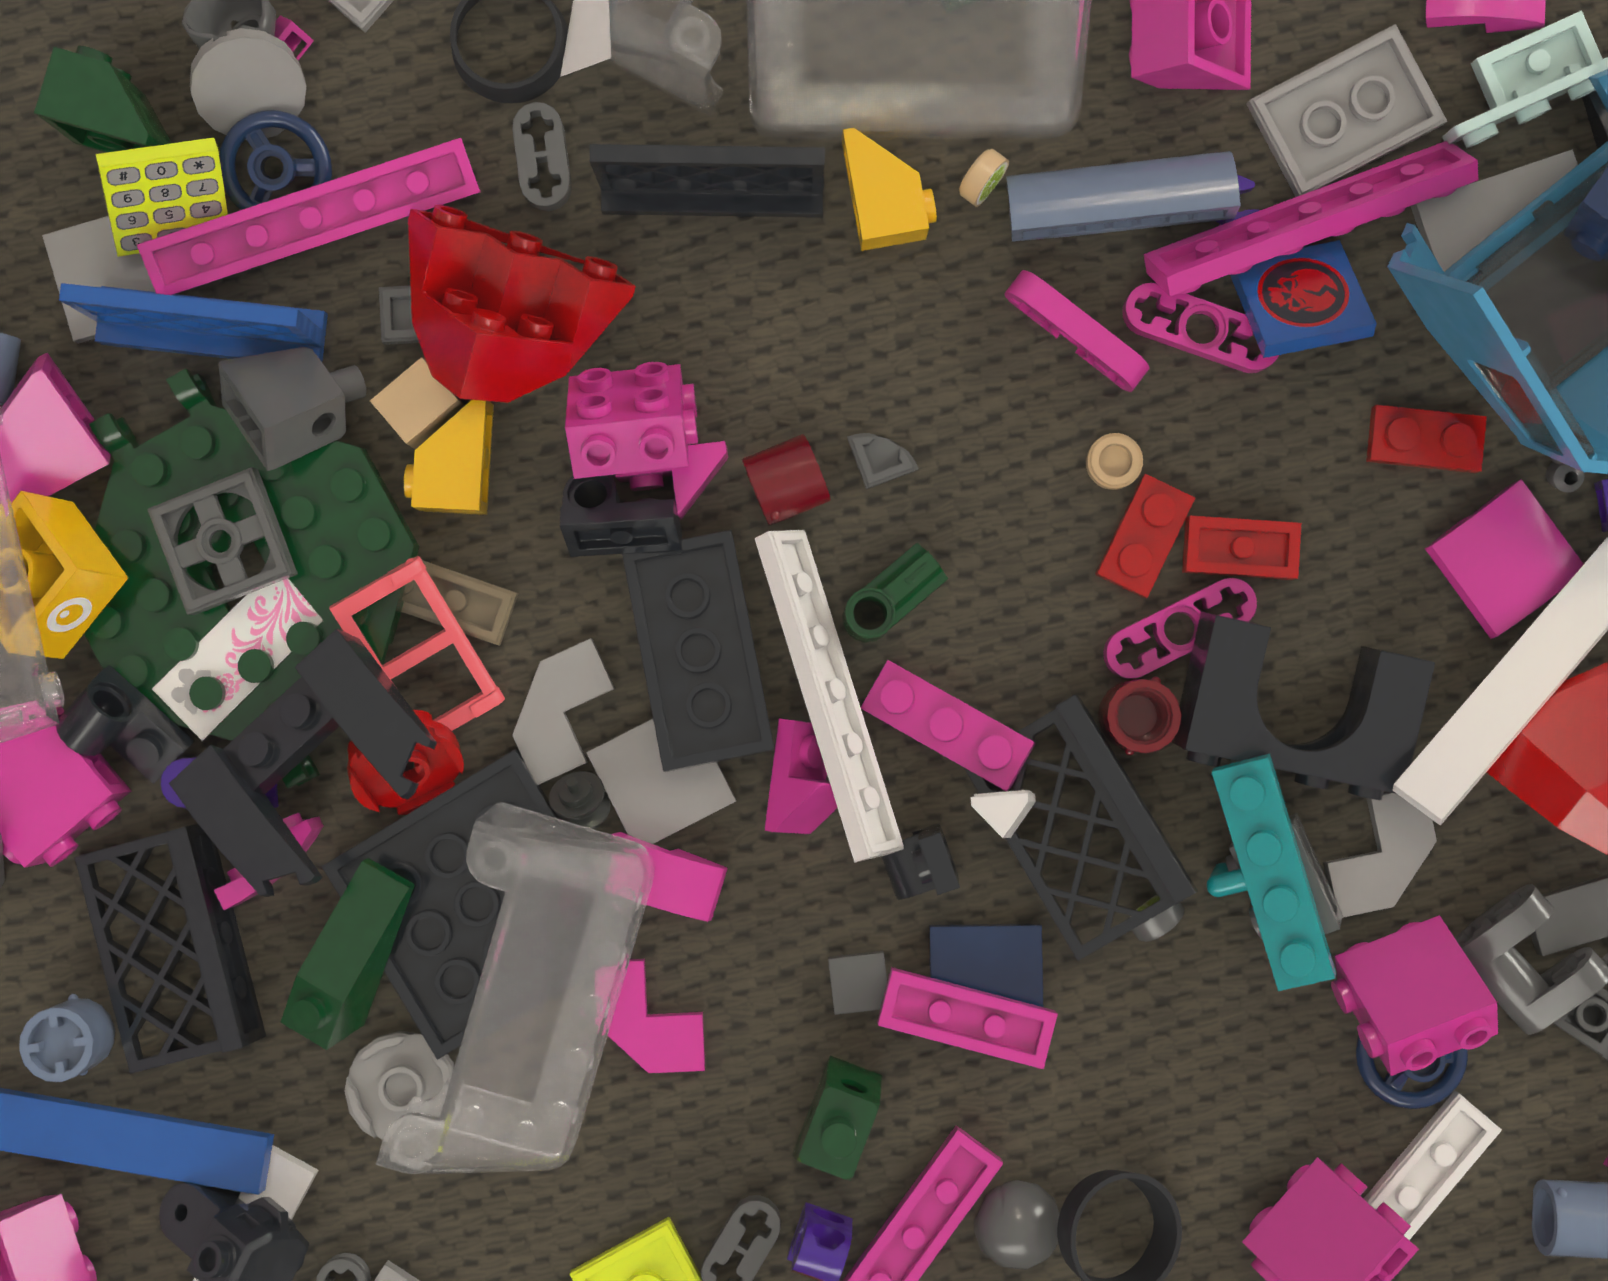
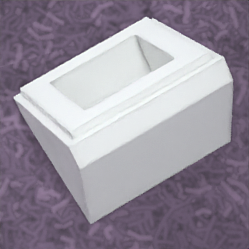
M1030 790L974 794V797H971V806L1002 838L1012 837L1036 802L1035 793H1032Z

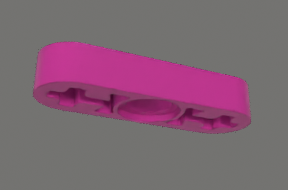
M1022 270L1004 293L1011 304L1055 338H1058L1061 334L1078 348L1075 352L1123 390L1132 392L1150 369L1148 363L1136 351L1035 274Z
M1145 283L1136 287L1124 302L1122 310L1124 322L1135 334L1242 372L1257 373L1272 365L1279 356L1263 358L1262 354H1259L1251 361L1246 358L1247 348L1233 342L1227 345V353L1220 351L1218 348L1228 334L1229 322L1237 326L1231 336L1247 340L1253 335L1246 314L1189 294L1169 296L1157 283ZM1149 296H1153L1157 299L1156 308L1168 314H1172L1176 310V304L1184 306V311L1179 315L1175 323V335L1166 332V328L1170 325L1171 320L1154 317L1149 324L1142 322V311L1134 308L1135 302L1144 303ZM1204 314L1213 320L1216 333L1211 342L1199 344L1190 339L1186 332V323L1190 316Z
M1227 578L1219 580L1115 632L1107 640L1103 652L1104 661L1108 669L1121 678H1139L1192 652L1201 611L1193 604L1201 599L1203 610L1219 604L1222 601L1220 591L1224 588L1230 595L1239 593L1242 596L1243 603L1236 607L1239 616L1235 619L1249 622L1257 608V599L1253 589L1240 579ZM1176 612L1186 614L1194 624L1193 637L1183 645H1177L1169 641L1164 632L1167 618ZM1230 613L1219 614V616L1233 618ZM1152 624L1154 638L1158 645L1166 651V655L1158 658L1157 649L1151 648L1138 656L1140 666L1136 669H1133L1130 663L1119 664L1115 655L1122 651L1120 641L1127 638L1130 644H1138L1151 638L1144 631V627Z

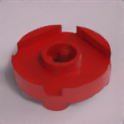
M413 710L437 744L435 749H431L416 743L408 761L414 762L415 767L408 771L404 770L403 775L419 785L415 794L408 800L401 798L350 740L347 747L349 756L347 772L353 795L359 803L369 810L380 813V805L387 808L396 807L398 815L411 813L455 786L454 780L459 775V771L463 774L464 760L455 734L442 723L433 721L431 714L428 712Z

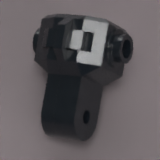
M180 1183L173 1186L166 1193L160 1206L159 1220L161 1229L171 1242L192 1259L187 1271L197 1281H292L296 1272L300 1270L304 1263L309 1242L296 1229L294 1222L288 1217V1212L270 1197H261L249 1204H245L228 1189L193 1183Z

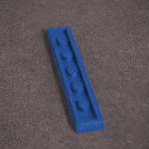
M0 1088V1151L257 1195L265 1191L274 1134Z

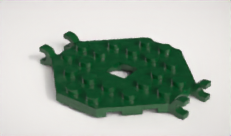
M183 369L166 379L178 401L191 415L185 420L141 445L137 443L124 417L116 420L113 414L107 413L89 424L100 444L114 458L95 532L129 578L86 630L84 635L103 669L108 665L113 667L176 725L189 728L152 688L180 661H186L194 657L198 651L199 642L231 609L228 603H224L196 615H187L147 509L248 468L258 469L298 573L288 579L323 621L318 626L311 622H298L292 625L286 635L287 645L292 652L275 669L271 655L264 650L251 649L241 655L238 661L239 674L248 682L260 684L210 733L211 735L232 741L301 678V675L294 668L336 628L343 631L330 611L329 606L387 574L390 570L406 562V560L416 557L420 546L366 449L334 441L285 465L267 471L226 409L217 407L203 376L198 373L193 376L190 370ZM221 493L217 495L225 519L236 523L256 515L252 502L245 497L234 493ZM194 506L182 521L178 534V545L195 539L201 527ZM217 531L212 536L211 544L213 549L222 553L230 548L231 537L226 531ZM265 537L244 545L243 549L254 543L266 564L270 549ZM205 560L185 568L190 576L201 585L216 591L220 589L212 576L215 563ZM406 585L352 615L382 665L385 661L388 646L393 643L404 603L402 597ZM211 676L196 679L189 691L191 702L201 710L218 708L223 703L226 695L223 683ZM307 755L282 780L288 789L295 785L301 786L320 774L310 756Z

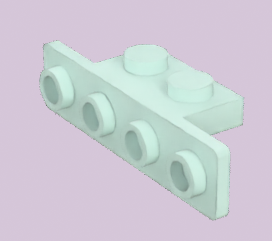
M1582 10L1476 58L1471 63V66L1490 110L1454 126L1442 138L1449 144L1463 140L1466 148H1469L1497 135L1499 131L1496 124L1515 116L1520 125L1550 111L1552 108L1549 101L1568 92L1571 101H1574L1596 91L1588 77L1608 69V57L1602 59Z

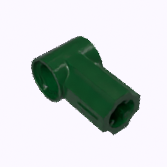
M915 543L864 588L851 596L842 615L843 626L847 633L855 640L864 643L875 642L884 637L893 626L948 580V577L933 556L918 543ZM867 601L878 605L884 617L882 626L873 630L860 627L856 623L853 614L856 605Z

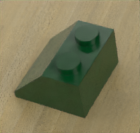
M81 45L77 47L76 53L53 47L34 111L37 116L73 143L106 153L172 143L146 95L131 83L132 76L129 73L115 68L111 64L112 57L99 50Z

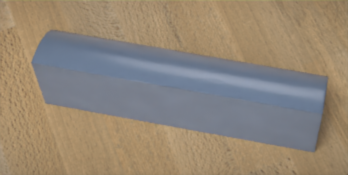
M1231 151L1006 176L1012 241L1070 237L1234 219L1241 206L1237 170Z

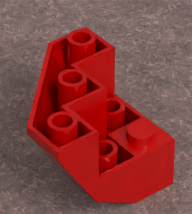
M435 205L433 212L410 209L408 232L412 325L431 376L459 399L508 403L566 376L634 295L636 286L616 273L618 266L610 261L591 256L585 257V260L543 246L542 239L529 233L510 231L509 234L469 220L465 212L453 207ZM540 253H544V254L552 255V256L559 257V258L539 256V254H540ZM564 259L582 263V271H580Z
M1608 662L1565 680L1486 772L1558 829L1608 855Z

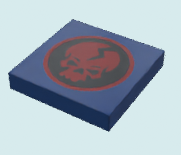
M1340 240L1303 247L1297 253L1279 255L1253 265L1251 269L1244 273L1231 275L1263 358L1374 336L1377 323Z

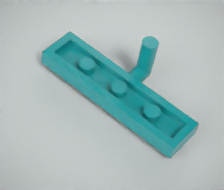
M1270 753L1213 768V779L1241 868L1229 871L1226 863L1217 864L1213 868L1206 884L1208 892L1214 897H1223L1248 891L1278 991L1335 979V966Z

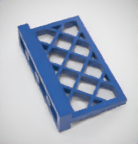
M61 283L59 301L97 322L95 342L101 345L227 359L307 347L313 349L321 362L323 361L328 317L325 311L177 294L164 295L151 291L106 286L93 287Z

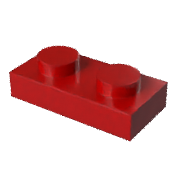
M1375 405L1371 409L1366 462L1469 473L1482 472L1487 416Z
M1144 474L1095 575L1142 598H1148L1195 497Z
M1188 516L1185 519L1182 573L1286 580L1298 579L1302 523Z

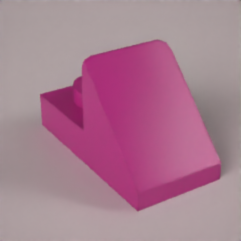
M725 441L688 445L689 466L615 474V477L620 483L630 482V489L632 491L661 488L664 486L663 477L673 476L677 514L681 520L727 461V445Z
M779 718L765 831L811 834L838 808L830 782L826 780L827 772L811 722Z

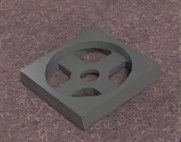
M248 468L147 509L187 615L199 614L298 574L262 478L256 468ZM221 493H234L245 497L252 502L256 515L236 523L225 519L217 495ZM194 506L201 527L195 539L178 545V534L182 521ZM220 530L226 531L231 537L230 548L222 553L215 551L211 544L212 536ZM265 537L270 549L268 560L259 574L248 578L240 554L243 551L244 545ZM205 560L215 563L224 588L216 591L201 585L190 576L185 568Z

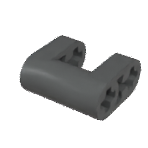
M1533 884L1522 886L1477 917L1455 937L1497 1003L1521 1030L1528 1035L1545 1029L1595 995L1608 983V966L1591 947H1584L1573 952L1541 975L1517 951L1514 946L1539 929L1550 918L1554 910L1550 902Z

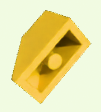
M855 128L843 129L842 147L861 251L926 240L929 223L937 221L932 189L922 190L919 172Z
M471 400L415 449L414 464H407L404 473V494L406 498H412L411 507L424 512L487 515L494 405L490 401Z

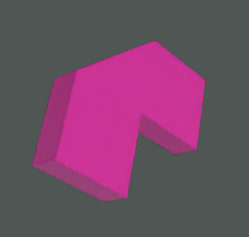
M645 959L604 960L588 968L590 1020L648 1073L705 1071L703 1012L647 1014Z

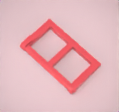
M420 556L406 560V562L390 570L387 574L329 606L343 632L355 636L362 641L390 680L452 643L454 644L482 691L433 720L447 726L451 731L486 713L505 700L500 688L495 685L428 574ZM415 580L444 629L382 665L352 615Z

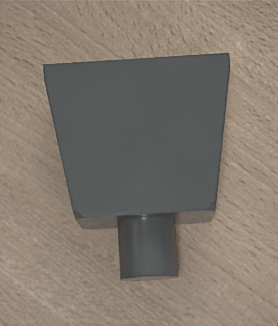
M307 347L218 362L222 405L267 471L276 469L342 438L346 432L345 403L366 397L365 381L357 366L353 365L329 372L313 349Z

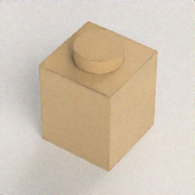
M422 357L370 400L402 440L414 449H417L465 406L457 396L431 376L427 362Z

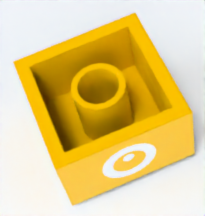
M20 491L0 517V638L10 653L64 659L129 577L74 502Z

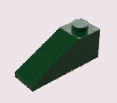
M370 858L360 863L298 971L280 1023L325 1050H328L365 1025L415 884Z

